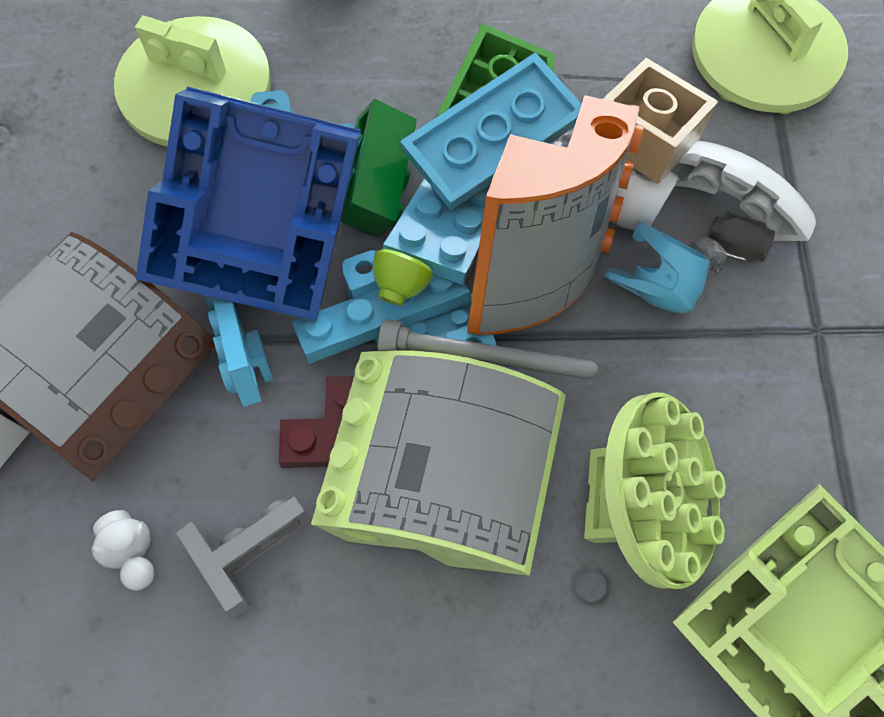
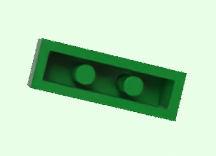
M375 98L357 117L355 128L360 129L361 132L341 222L379 237L388 228L394 227L403 213V204L400 203L402 191L408 184L410 170L407 169L409 158L401 150L400 141L415 131L417 119Z

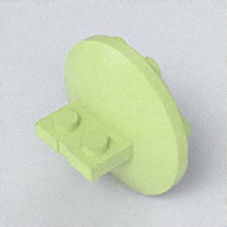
M712 0L702 11L692 39V51L696 66L708 84L718 92L719 96L725 101L734 102L743 107L763 112L789 114L792 111L805 109L818 103L835 88L844 73L848 61V44L842 27L836 18L816 0Z
M142 15L135 26L139 38L123 54L114 77L115 98L125 120L138 134L149 141L163 146H168L175 94L185 90L186 87L189 86L251 102L254 93L270 91L271 86L268 60L259 42L249 32L234 23L218 18L201 16L185 17L163 22Z
M665 393L644 394L630 399L621 408L614 420L608 437L607 447L590 449L588 476L590 488L589 502L586 503L584 539L593 543L617 542L628 564L647 584L660 589H683L694 584L703 575L711 561L716 544H721L724 540L725 529L720 518V498L725 494V480L722 473L715 469L712 453L704 435L703 420L697 412H690L678 399ZM709 499H711L712 516H707Z

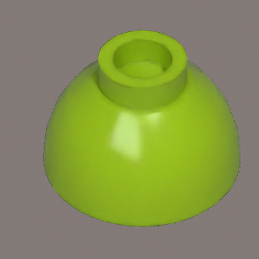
M389 249L375 252L372 270L374 279L380 289L377 297L387 303L402 307L405 299L417 296L424 291L434 276L429 266L411 256Z

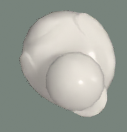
M124 510L112 511L100 517L93 526V532L96 537L91 550L94 559L103 567L121 569V582L126 588L133 591L145 589L152 583L155 574L151 562L143 558L150 547L151 537L149 528L143 521L140 522L132 519L129 513Z

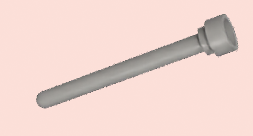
M384 319L379 332L378 351L412 350L467 357L492 364L592 379L598 373L597 364L590 360L413 333L412 329L404 327V323L401 321Z

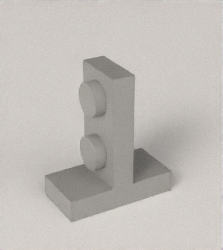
M295 496L287 501L280 499L270 504L262 511V518L247 529L242 526L229 532L220 541L222 546L216 550L204 532L193 521L175 532L225 612L235 619L252 607L232 576L310 523L308 516Z

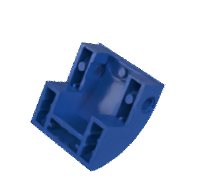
M189 86L185 90L176 93L163 179L148 190L135 280L317 321L361 130Z

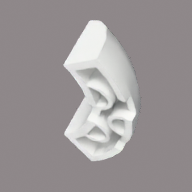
M697 141L671 169V171L680 176L676 186L694 188L713 195L718 190H722L742 201L740 209L753 218L772 241H809L812 236L816 221L814 213L807 202L779 174L750 156L722 145Z

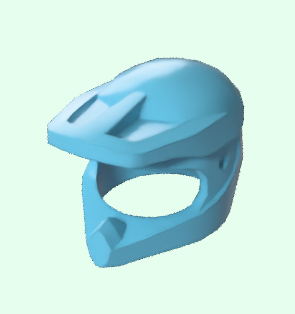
M639 220L632 237L636 242L642 243L647 241L658 252L661 258L660 267L649 268L636 265L634 273L616 268H607L603 276L661 310L672 313L694 311L697 301L704 292L710 260L695 249Z

